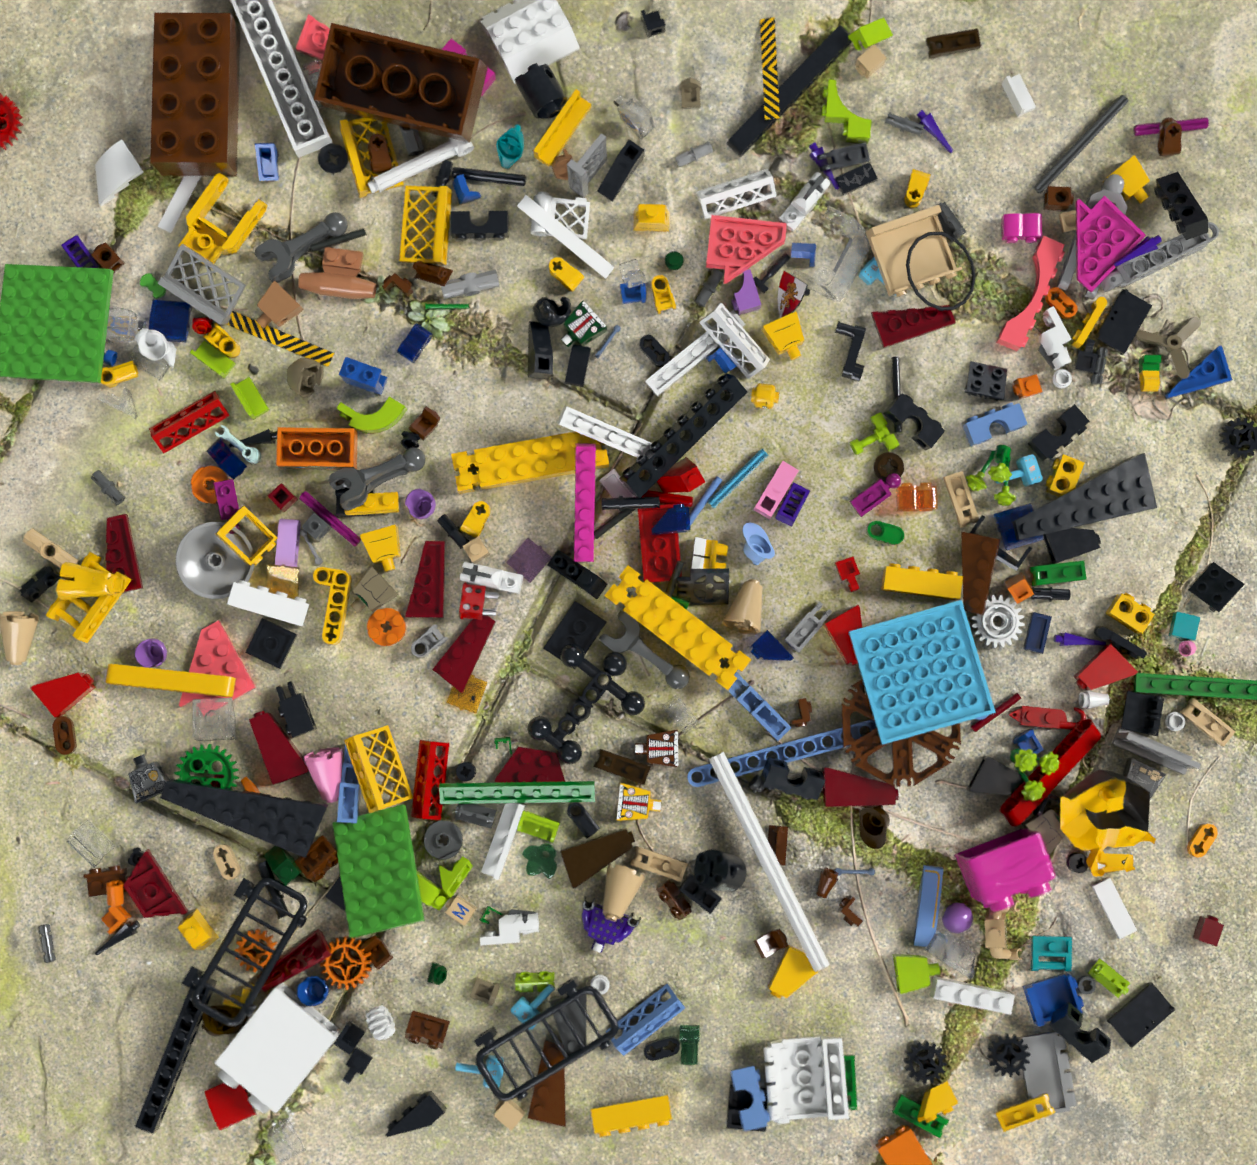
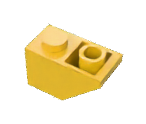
M948 1081L924 1093L917 1118L918 1122L926 1120L929 1123L937 1119L936 1114L940 1112L946 1115L954 1111L953 1106L957 1105L958 1101Z

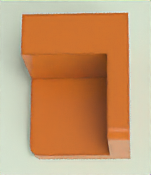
M1022 572L1005 581L1007 589L1017 604L1034 595L1030 584Z
M122 905L111 906L108 909L109 912L101 920L108 926L109 930L107 932L113 934L132 916Z

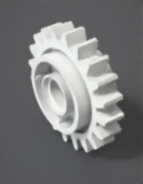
M992 595L990 596V601L987 599L984 615L976 614V616L970 617L971 620L975 621V624H972L970 627L977 628L973 635L980 634L978 641L985 639V646L992 642V648H996L998 643L1003 648L1005 646L1004 642L1007 645H1011V639L1018 640V637L1015 635L1016 633L1022 634V631L1018 629V627L1025 625L1019 622L1020 619L1024 618L1023 615H1018V612L1022 609L1014 608L1016 602L1009 604L1010 597L1003 601L1002 595H999L997 600ZM995 616L1001 619V625L999 627L995 626L993 623V619Z

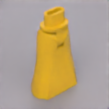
M65 562L61 565L60 577L65 580L59 579L56 592L62 600L116 595V593L124 592L126 579L119 578L118 575Z

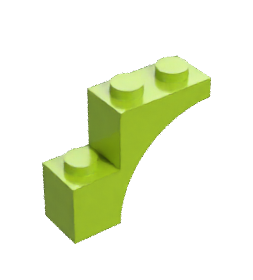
M828 80L827 86L823 87V97L826 98V102L822 104L821 116H825L824 122L844 124L843 136H846L845 142H866L868 144L871 134V119L859 117L849 111L839 98L836 80Z

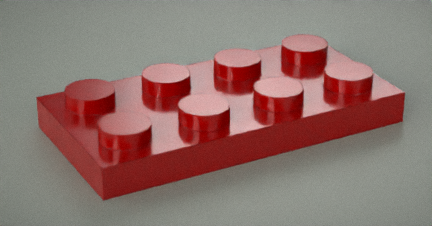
M676 504L660 505V508L638 509L644 582L646 579L651 583L669 582L676 562L681 561Z

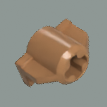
M563 149V155L556 157L551 165L557 179L568 180L567 164L572 159V155L568 154L566 149Z

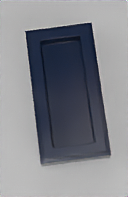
M1032 612L1024 650L1040 654L1044 653L1052 616Z

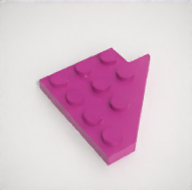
M1103 196L1092 209L1086 206L1080 199L1076 201V277L1090 293L1115 268L1114 263L1135 248L1146 236L1106 196Z

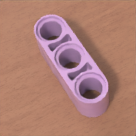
M279 520L275 557L276 574H282V572L286 574L288 571L290 575L292 571L291 575H296L301 528L300 520Z

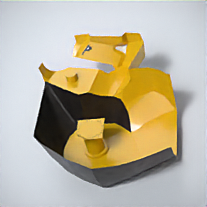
M1099 769L1084 778L1061 797V830L1075 847L1081 850H1091L1086 863L1093 877L1103 876L1106 872L1122 870L1128 872L1135 870L1133 855L1104 853L1103 850L1107 846L1113 848L1135 846L1142 841L1155 843L1156 839L1148 831L1150 792L1121 774Z

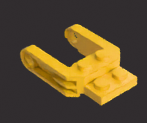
M221 173L215 175L187 214L186 221L189 231L178 245V247L181 244L186 245L213 264L221 254L237 253L267 210V204L258 199L251 210L246 212L230 236L206 220L205 216L229 182V178Z

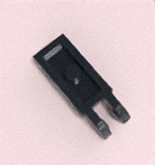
M866 142L817 155L818 160L831 157L833 163L819 167L820 172L870 161Z
M1098 626L1094 630L1096 637L1101 640L1109 639L1113 647L1119 650L1122 647L1127 650L1126 654L1136 660L1138 657L1145 658L1147 654L1145 650L1108 628Z

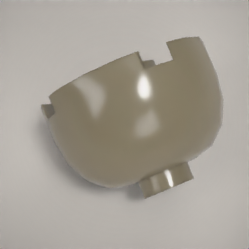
M300 358L288 367L287 383L290 389L298 395L309 397L315 392L312 390L315 384H321L324 369L320 366L319 362L313 359Z

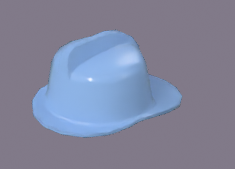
M746 523L742 529L746 540L743 549L744 554L754 565H759L765 559L773 558L775 551L765 531L755 523Z

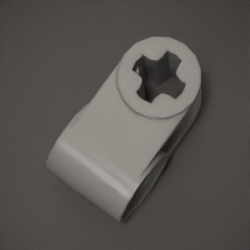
M436 624L430 627L412 644L411 651L417 658L427 657L448 640L437 629L438 626ZM417 645H425L426 650L423 654L416 653Z

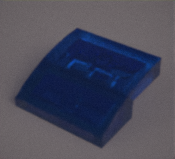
M153 300L149 330H156L162 333L167 341L187 343L192 306L187 302Z
M1031 503L993 514L1006 551L1044 540L1043 535L1016 541L1012 521L1034 511Z

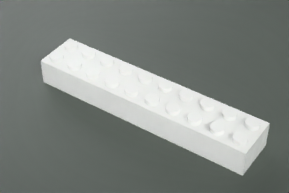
M231 0L298 158L317 151L328 144H333L273 1Z

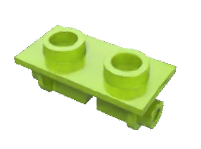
M1100 958L1088 972L1091 977L1117 998L1122 994H1127L1129 991L1127 987L1130 982Z
M555 972L516 973V991L520 993L533 992V986H537V992H542L549 984L555 988Z

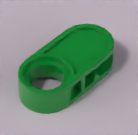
M881 521L871 522L866 529L867 535L871 539L887 544L897 545L904 539V531L900 527ZM873 525H878L881 528L880 535L876 536L871 533Z

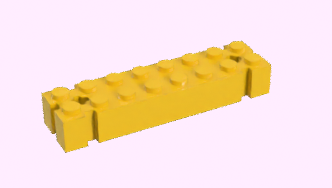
M575 431L475 449L474 455H468L464 451L452 453L451 456L453 468L456 472L459 471L460 474L455 476L457 490L459 494L475 492L474 487L476 486L486 490L575 474L576 443L595 444V470L608 468L607 449H601V446L605 445L604 443L585 435H580V433ZM472 467H476L477 469H479V471H476L477 474L473 475L472 472H470V470H472Z
M627 565L618 577L622 580L618 586L613 584L604 596L615 605L619 602L625 605L624 612L708 676L714 673L717 676L715 681L729 690L737 679L734 676L736 671L740 670L743 672L752 659L740 650H737L736 653L731 650L733 646L731 643L647 579L644 583L638 579L640 574ZM630 587L631 589L634 587L637 595L634 598L633 596L629 598L627 596V588ZM724 657H726L729 665L721 668L719 660L721 658L724 660Z

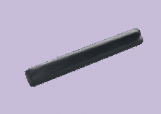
M453 167L452 169L453 178H456L458 175H464L466 180L525 186L526 184L525 175Z

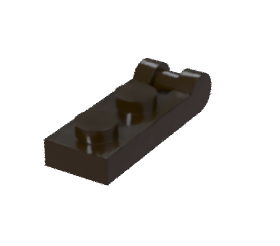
M978 28L932 36L925 39L926 46H929L928 56L930 59L981 48ZM941 43L942 48H936V44Z
M599 749V758L597 762L595 761L593 767L645 785L651 766ZM607 757L612 759L610 766L605 765Z

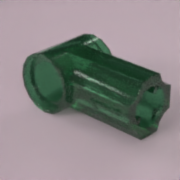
M680 1025L681 1064H698L700 1025Z

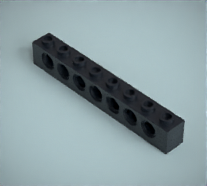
M726 373L720 376L717 383L707 389L703 394L704 396L699 401H695L686 414L679 416L677 422L672 427L666 429L663 436L659 440L654 441L645 454H641L636 459V463L623 471L622 476L619 478L620 481L634 496L641 498L748 393L734 375ZM725 391V395L721 399V392ZM711 403L712 407L711 410L708 412L707 407ZM698 417V422L694 425V419ZM684 430L685 434L680 438V433ZM671 443V449L667 451V445ZM658 457L657 463L653 465V459ZM644 470L643 477L639 478L640 472Z
M211 978L207 982V984L214 988L217 983L216 980ZM204 987L200 994V1000L208 1005L213 991ZM189 988L135 1125L136 1128L154 1134L160 1128L202 1021L203 1012L194 1006L192 1002L194 989Z

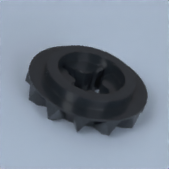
M338 144L324 146L318 155L320 167L325 172L333 175L334 173H341L347 167L349 160L346 150ZM330 153L334 157L338 156V158L336 159L337 165H335L333 162H329L331 160Z

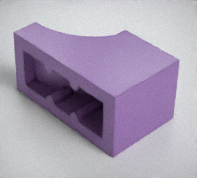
M750 269L742 273L743 286L739 292L734 293V300H731L733 310L737 311L738 315L761 308V301Z

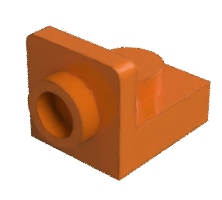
M1037 374L1025 378H1017L1014 381L1013 391L1016 396L1018 395L1019 400L1042 393Z

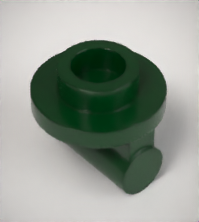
M432 962L427 982L440 985L447 978V969L445 966L439 965V963Z

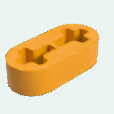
M1201 824L1187 845L1188 853L1194 857H1203L1218 835L1217 828L1212 824ZM1211 828V836H1205L1204 829ZM1200 844L1199 848L1201 849V851L1195 852V848H1193V846Z

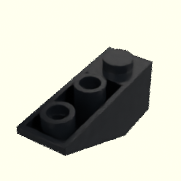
M629 139L616 157L597 192L613 202L644 158L645 149Z
M529 321L527 377L547 379L553 375V351L549 327L544 326L540 322Z
M557 550L547 564L595 599L599 598L608 585L598 575L578 562H574L572 558L560 550Z
M432 1091L428 1094L424 1092L416 1100L418 1103L413 1108L409 1106L402 1112L403 1117L399 1121L395 1119L387 1126L389 1130L385 1135L390 1137L431 1126L445 1113L447 1108Z

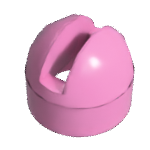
M1183 641L1179 644V652L1185 657L1193 655L1197 649L1192 641Z

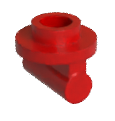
M199 317L192 319V328L196 333L204 335L211 331L213 324L211 318Z

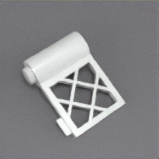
M538 192V194L534 195L533 201L554 218L556 215L558 217L556 220H560L573 234L575 233L571 228L579 222L583 227V235H575L581 240H587L590 202H587V198L575 197V200L554 198L549 196L548 192ZM556 203L564 204L568 210L560 215L556 211ZM577 206L586 207L585 214L580 218L573 211ZM569 212L576 219L570 226L563 219ZM532 219L530 231L532 235L553 236Z

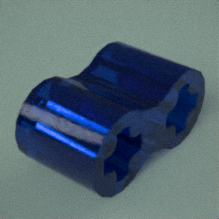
M416 323L405 340L400 344L397 353L414 363L432 339L433 333Z

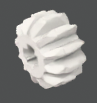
M383 1005L376 1006L366 1013L368 1028L375 1039L378 1041L385 1040L395 1033V1024L388 1008Z

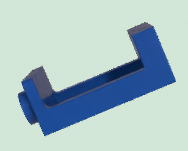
M345 357L339 372L340 377L345 383L380 396L388 379L386 376L381 375V369Z
M1068 973L1022 986L1033 1022L1038 1027L1046 1025L1045 1022L1051 1021L1052 1012L1068 1002L1083 1013L1081 1007H1084L1081 996H1078L1076 988H1078L1076 979Z

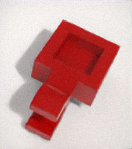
M854 556L835 562L841 581L847 580L850 591H857L859 585L855 576L860 575Z

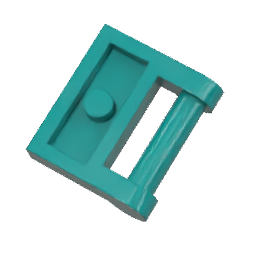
M1031 935V971L1054 969L1071 972L1072 937ZM1039 956L1064 957V962L1039 961Z

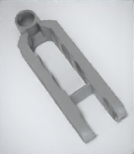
M1117 174L1107 177L1101 191L1088 197L1085 205L1092 209L1103 196H1106L1123 214H1126L1128 207L1121 195L1124 188L1123 178ZM1076 232L1057 283V287L1063 290L1068 289L1076 268ZM1100 284L1091 293L1087 290L1084 297L1094 299Z
M1208 222V228L1213 233L1212 237H1209V234L1206 233L1186 240L1181 234L1157 246L1158 249L1126 261L1116 267L1101 282L1104 292H1108L1118 286H1129L1202 250L1208 243L1217 238L1219 234L1216 224Z

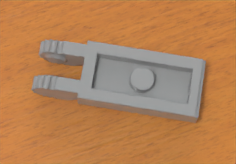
M821 602L805 615L784 640L797 653L804 648L832 613L828 609L820 620L816 618L814 614L821 609L823 605Z

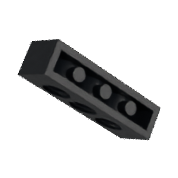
M1179 172L1157 178L1156 187L1154 188L1157 199H1161L1163 209L1169 212L1170 220L1176 223L1178 233H1182L1186 240L1208 233V218Z

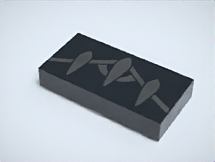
M869 162L836 177L835 180L844 196L877 181L878 178Z

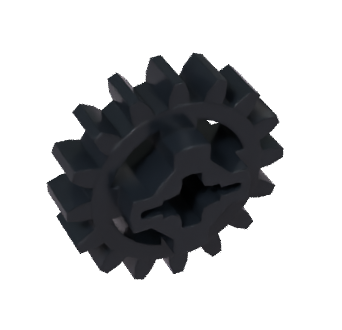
M1236 418L1234 422L1232 420L1227 422L1228 426L1222 427L1225 432L1219 434L1220 437H1223V440L1219 441V444H1224L1222 451L1228 450L1227 456L1234 454V459H1238L1240 456L1242 459H1246L1247 456L1255 455L1253 451H1257V427H1253L1254 421L1247 423V418L1242 420ZM1237 426L1243 427L1241 430H1239V429H1237V428L1234 429V427H1237ZM1241 447H1243L1244 449L1247 448V450L1240 451L1238 449Z
M1005 1033V1038L998 1035V1041L991 1040L994 1046H988V1050L992 1053L987 1054V1058L993 1059L989 1064L990 1066L995 1065V1072L1001 1070L1003 1077L1006 1073L1012 1077L1013 1072L1019 1076L1020 1069L1026 1071L1024 1064H1030L1026 1057L1031 1056V1054L1025 1051L1029 1047L1027 1044L1022 1045L1024 1041L1022 1038L1016 1040V1034H1013L1012 1038H1010L1008 1033ZM1004 1043V1046L1001 1048V1050H997V1048ZM1011 1043L1016 1044L1021 1050L1014 1049ZM1008 1048L1011 1051V1054H1013L1010 1056V1063L1008 1062L1006 1056H1004L1007 1055ZM997 1060L1003 1061L1006 1067L1001 1066ZM1017 1060H1021L1018 1065L1014 1066Z
M927 1040L924 1041V1045L917 1041L916 1047L910 1045L912 1051H906L905 1053L909 1057L903 1059L908 1064L904 1068L906 1071H910L908 1074L910 1078L915 1076L917 1083L922 1079L924 1085H926L927 1080L933 1084V1078L935 1077L940 1080L939 1073L945 1074L942 1066H947V1063L942 1061L946 1058V1055L940 1054L942 1051L941 1047L936 1048L934 1042L929 1045ZM934 1053L937 1056L938 1064L934 1062ZM920 1060H928L930 1064L923 1065ZM913 1061L917 1063L916 1071L913 1068Z

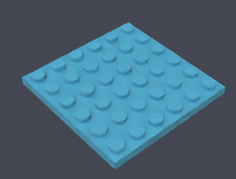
M962 600L848 632L882 745L996 713Z

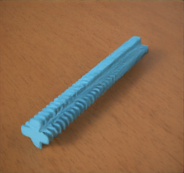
M761 448L724 487L710 498L708 503L712 508H716L717 504L721 503L722 499L726 498L727 494L731 493L732 489L736 488L739 482L742 483L741 481L745 480L746 476L750 475L751 471L755 470L756 466L760 465L761 461L767 458L768 454L764 449Z

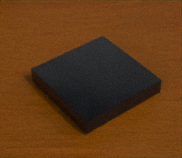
M262 618L245 653L281 669L297 634Z

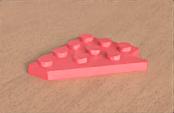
M712 215L706 268L724 269L723 284H727L785 243L787 223Z
M216 621L202 629L189 672L236 678L232 698L182 693L179 703L180 707L196 700L203 715L206 716L255 689L256 686L221 622Z

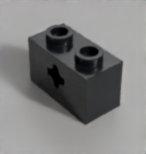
M692 873L687 876L679 887L682 893L709 914L713 912L722 900V897L715 891L698 884Z

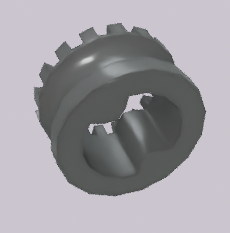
M1081 976L1077 980V989L1081 993L1087 995L1095 991L1096 983L1091 977ZM1085 980H1089V985H1091L1088 990H1083L1082 982Z

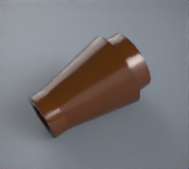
M824 868L820 872L816 894L822 898H827L829 892L839 880L837 878L839 874L832 869Z

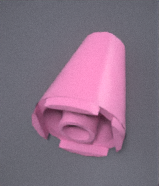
M342 748L320 749V752L315 755L314 751L305 754L304 761L322 800H326L327 803L338 801L343 764Z

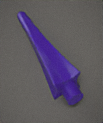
M921 110L917 114L921 120L919 124L924 125V129L936 138L949 153H952L953 149L940 131L931 112L926 115Z
M815 142L809 145L812 151L809 156L819 167L826 164L829 165L827 158L824 160L817 159V155L824 154L823 147L818 148ZM831 169L823 171L834 188L838 190L839 186Z
M1159 235L1152 238L1147 236L1129 253L1116 261L1114 266H1119L1135 257L1158 249L1157 244L1162 242Z
M1066 632L1060 633L1061 635H1054V642L1060 643V646L1106 645L1105 641L1088 639Z

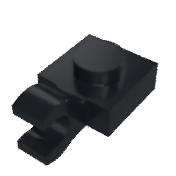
M1087 338L1083 345V351H1077L1074 370L1094 373L1098 354L1092 353L1095 340Z
M356 1047L345 1064L350 1069L342 1081L349 1085L356 1073L362 1075L373 1057Z

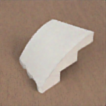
M122 139L110 147L95 165L99 204L103 206L114 199L116 193L129 186L131 180L144 173Z

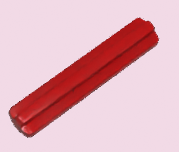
M650 490L642 496H660V503L676 504L685 507H692L693 504L692 496Z

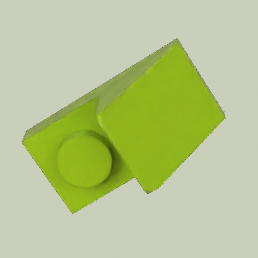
M463 856L455 862L451 872L439 865L442 888L449 898H452L473 867L470 861Z

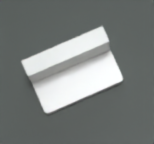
M1018 74L1012 78L1009 75L1006 76L1001 85L1017 117L1034 110L1036 106L1021 75Z

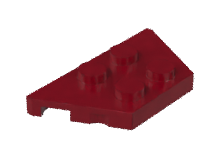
M518 747L495 778V782H565V778L556 752Z
M147 849L124 883V888L144 918L157 915L169 916L170 914L185 915L188 913V909L150 850Z

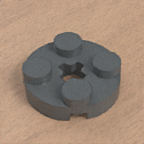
M437 821L427 829L424 837V846L431 856L443 860L450 859L463 846V834L460 828L453 822ZM440 835L448 836L447 845L438 842L441 839Z

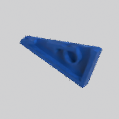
M1222 345L1218 346L1190 372L1188 378L1182 379L1166 393V399L1232 381Z

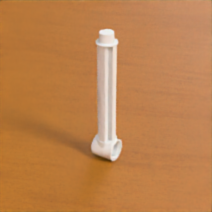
M449 138L448 142L373 177V180L368 182L367 185L372 194L377 191L381 193V191L455 155L462 157L469 154L474 149L471 141L468 143Z

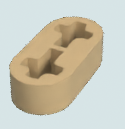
M218 845L214 849L213 855L221 875L226 880L237 878L240 874V867L233 850L229 845ZM220 848L227 850L228 853L225 854L227 861H225L223 856H219ZM226 863L229 864L230 868H235L233 876L226 873L228 870Z

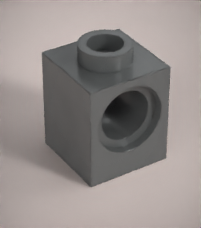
M315 513L302 526L306 532L319 542L332 528Z

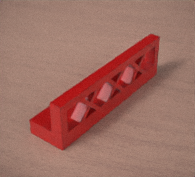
M213 391L152 426L149 430L152 439L164 454L230 415L222 404L217 392ZM218 406L223 412L218 416L210 415L211 411ZM197 418H205L203 425H194ZM182 427L189 428L187 434H177L178 429ZM164 437L172 438L171 443L163 446L160 440Z
M427 740L419 741L411 817L441 820L443 804H440L439 785L440 783H445L450 743ZM443 746L442 755L438 758L436 747ZM438 765L440 774L436 777L434 775V768ZM436 784V786L438 787V792L435 796H433L431 790L432 787ZM432 804L436 807L435 815H429V808Z

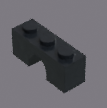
M451 211L452 239L456 241H466L467 238H474L476 241H484L486 238H493L496 241L505 240V238H509L508 211H489L488 221L482 226L474 225L471 222L470 211Z
M902 393L893 400L883 414L897 426L902 424L907 418L913 420L917 430L911 439L925 451L931 449L945 430L937 420H932L928 416L925 409L913 403L914 400L910 396Z
M1075 404L1056 419L1062 427L1060 436H1054L1045 429L1028 443L1042 461L1046 458L1051 460L1059 453L1057 449L1060 446L1065 448L1073 441L1071 438L1077 433L1079 436L1087 429L1085 425L1090 421Z
M768 757L760 776L763 785L767 789L781 790L788 795H800L806 800H818L826 781L822 771L804 767L798 777L790 778L787 777L790 769L786 761Z
M1068 1002L1052 1012L1050 1022L1052 1029L1091 1063L1109 1054L1111 1039L1098 1027L1091 1031L1081 1030L1083 1014Z

